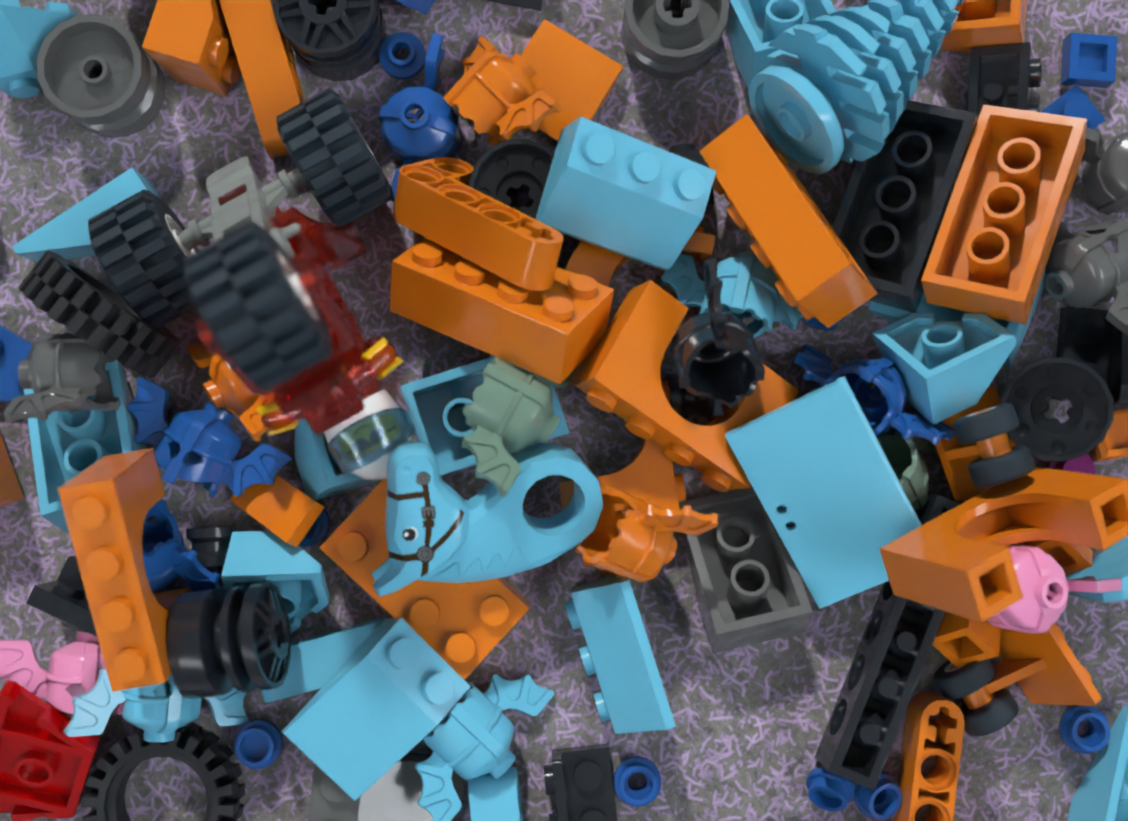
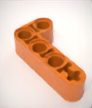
M219 0L265 150L270 159L288 156L289 153L277 130L276 116L304 102L305 98L288 40L282 33L275 18L274 0Z
M436 157L400 168L392 215L395 221L519 287L533 291H543L552 286L563 243V235L559 231L470 187L469 181L474 168L466 161L452 157Z
M922 691L914 695L907 707L898 777L903 800L900 809L893 817V821H915L916 811L925 804H931V811L929 816L923 821H953L965 726L964 715L955 703L932 691ZM940 710L942 712L941 718H935L929 723V716L938 715ZM936 755L937 763L935 768L927 774H921L922 762L927 757Z

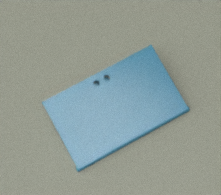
M839 377L836 381L725 433V438L819 609L889 581L879 548L922 526L845 377ZM786 524H788V525H793V524H795V526H793V527H788Z

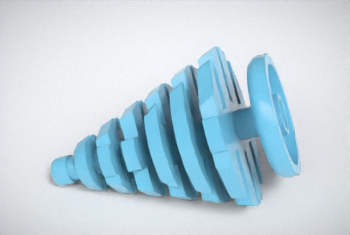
M870 0L863 7L851 6L830 15L811 19L805 24H797L783 31L768 45L779 49L767 55L768 67L750 80L748 89L750 105L761 130L772 145L789 162L805 172L817 175L830 171L837 165L839 160L851 163L855 159L863 162L880 153L886 143L884 141L885 138L893 131L898 118L906 109L907 101L917 91L918 78L923 79L930 69L931 58H935L941 49L944 36L950 33L956 23L960 11H956L954 8L960 6L966 0Z

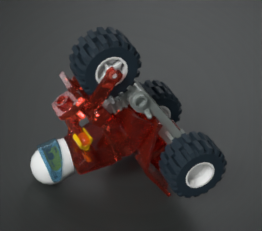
M328 88L276 116L278 133L296 165V169L289 173L283 169L278 172L280 178L263 186L247 156L224 166L206 179V188L210 195L211 216L200 222L194 218L188 222L189 228L185 229L174 212L163 200L149 190L144 189L90 218L88 230L92 248L102 269L120 296L136 314L151 325L159 328L197 308L202 318L195 321L194 324L201 332L198 336L207 350L212 354L216 353L252 394L267 396L275 392L269 404L257 407L256 409L258 414L262 415L264 426L270 428L267 431L269 436L294 429L298 426L300 420L306 419L315 433L325 434L328 442L327 449L342 473L351 472L364 480H383L387 478L389 453L398 444L413 441V434L416 430L415 424L408 412L400 408L385 389L382 390V379L403 363V360L397 357L395 348L386 338L375 336L368 340L366 339L354 308H350L326 266L331 264L334 269H338L368 252L355 220L392 200V188L340 95ZM308 186L322 210L334 223L318 222L307 217L293 206L282 212L278 205L289 195L293 199L300 196L298 190ZM201 245L204 248L198 250L197 246Z

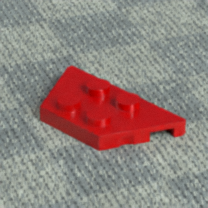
M10 680L6 681L0 692V813L12 812L11 818L13 821H28L37 817H47L50 819L74 817L82 798L100 737L97 735L68 737L64 733V729L68 726L71 718L18 683Z

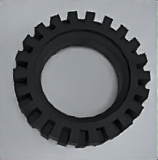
M48 250L45 252L19 286V290L23 292L22 294L33 301L32 304L38 309L47 312L46 315L55 322L66 326L65 329L73 335L80 336L86 340L85 343L94 349H100L105 356L114 361L117 359L124 367L130 370L133 369L142 376L146 375L148 378H155L181 344L180 340L169 332L170 330L165 326L159 328L153 326L136 314L120 294L111 289L106 283L96 279L88 271L79 268L75 263L68 259L66 260L61 255Z
M193 723L189 727H181L175 730V740L161 743L144 741V730L139 729L110 747V751L101 756L95 764L99 769L89 775L85 785L92 787V790L85 794L82 799V807H91L92 812L82 819L83 821H131L126 811L124 798L126 784L131 773L142 761L154 757H170L190 766L201 778L207 796V809L204 821H237L242 816L244 804H240V799L245 795V783L238 784L237 780L242 774L239 763L232 766L229 758L234 754L229 746L222 750L216 744L220 737L213 732L207 736L201 734L203 727Z

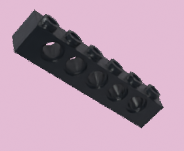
M928 494L929 501L922 510L917 509L915 513L923 525L955 508L960 503L937 494ZM889 581L883 583L815 755L829 772L874 791L945 613L943 610L893 595Z

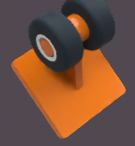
M988 386L977 404L941 421L952 427L955 431L951 440L942 438L939 444L935 445L955 501H966L997 484L1017 479L1035 469V463L1029 448L1017 446L1007 436L1006 432L1018 427L1019 420L1011 403L1001 404L994 386Z
M1056 623L1051 625L1047 632L1036 634L1002 628L999 654L1003 660L996 666H993L989 659L974 661L957 667L948 660L938 668L933 677L935 684L945 698L963 699L964 703L959 708L964 715V730L967 734L975 737L994 733L1008 725L1017 716L1019 706L1010 691L1004 688L1015 682L1019 684L1032 704L1095 706L1102 700L1101 695L1092 683L1090 673L1079 663L1066 643L1061 628Z

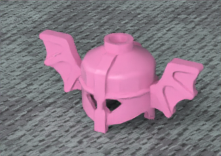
M1008 545L1006 547L1010 549L1024 598L986 621L990 622L993 627L1030 634L1044 633L1049 630L1051 625L1057 622L1065 610L1069 591L1092 593L1122 590V579L1099 580L1095 579V576L1066 579L1064 569L1050 554L1044 553L1040 548Z
M77 630L76 641L55 650L50 655L48 671L39 665L32 643L29 640H0V678L18 683L39 698L46 699L45 702L60 712L64 711L73 714L72 698L83 695L91 690L98 681L99 671L103 668L106 669L98 637L83 630ZM123 702L116 706L115 714L123 715Z

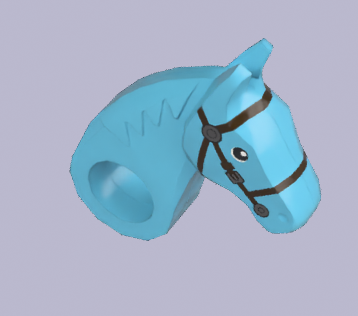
M415 441L400 443L389 453L387 462L385 531L389 558L371 573L375 580L373 587L378 596H384L405 587L415 580L447 583L486 581L507 577L547 564L580 544L596 528L603 508L598 479L571 448L549 442L547 445L541 443L526 447L513 456L520 464L521 470L505 497H501L497 488L489 482L471 499L464 500L441 478L439 466L431 446L424 442ZM551 475H562L574 481L572 498L560 513L551 517L537 518L523 511V500L527 490L536 481Z

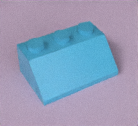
M579 117L561 130L535 219L562 234L668 271L703 219L716 170L584 117Z
M614 574L570 588L573 600L564 603L572 629L575 630L582 627L587 646L579 648L586 674L587 676L597 674L602 691L593 695L601 721L611 720L615 734L668 730L676 727L629 578Z

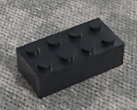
M908 100L906 109L898 118L893 131L885 138L884 141L886 143L880 153L863 162L856 161L832 228L878 294L869 301L916 313L924 292L921 279L978 121L977 113Z

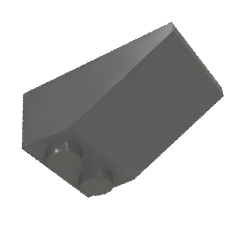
M753 487L735 489L686 500V502H679L680 509L685 505H689L692 510L701 514H718L717 527L700 535L683 533L698 604L712 652L717 653L805 632L813 611L802 579Z
M408 752L356 801L352 800L321 769L314 765L308 821H433L429 812L417 804L422 794L423 783L421 776L414 768L416 763L428 759L431 754ZM453 770L451 777L453 787L463 805L465 780ZM462 807L451 821H461Z

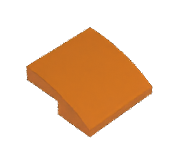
M546 19L543 20L521 54L537 72L531 79V82L535 85L536 92L543 89L561 106L559 112H554L541 121L539 130L558 141L561 130L579 117L592 121L598 109L603 107L625 67Z

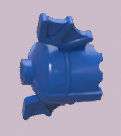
M432 33L425 58L424 87H406L391 96L386 105H381L378 119L381 123L382 138L392 155L403 162L401 167L436 157H453L461 148L462 140L458 130V117L453 108L443 99L444 96L436 92L442 85L439 74L445 51L441 49L443 35ZM413 109H419L415 114L409 112ZM406 118L414 120L415 123L409 122ZM400 168L396 169L391 185L392 200L390 201L395 202Z
M805 344L802 351L797 353L793 361L805 369L802 378L807 381L820 383V388L836 381L839 377H845L875 436L886 433L893 426L901 432L902 437L906 440L916 436L926 438L932 444L938 445L942 438L951 440L955 434L954 429L943 422L933 425L922 414L912 415L904 413L908 393L903 377L894 368L895 363L885 357L880 360L862 358L847 362L834 372L831 367L832 359ZM872 383L876 385L875 388H871Z
M137 378L136 396L127 405V409L135 415L138 422V432L134 441L136 443H150L156 447L154 453L158 468L162 467L165 470L161 479L173 485L177 478L188 480L195 484L203 482L204 488L210 491L209 496L213 498L221 484L224 483L231 488L234 496H242L244 491L253 484H274L275 476L280 468L292 461L290 455L265 443L257 447L247 457L235 460L241 448L242 440L230 424L234 416L233 413L223 407L216 410L214 405L208 401L204 409L181 410L177 412L169 423L167 419L169 391L147 378Z
M160 499L146 514L142 532L143 560L152 592L166 588L179 575L187 581L192 591L220 588L219 579L221 576L204 568L196 557V551L185 552L186 547L176 520L169 512L166 500ZM153 516L158 519V522L147 521L146 519Z

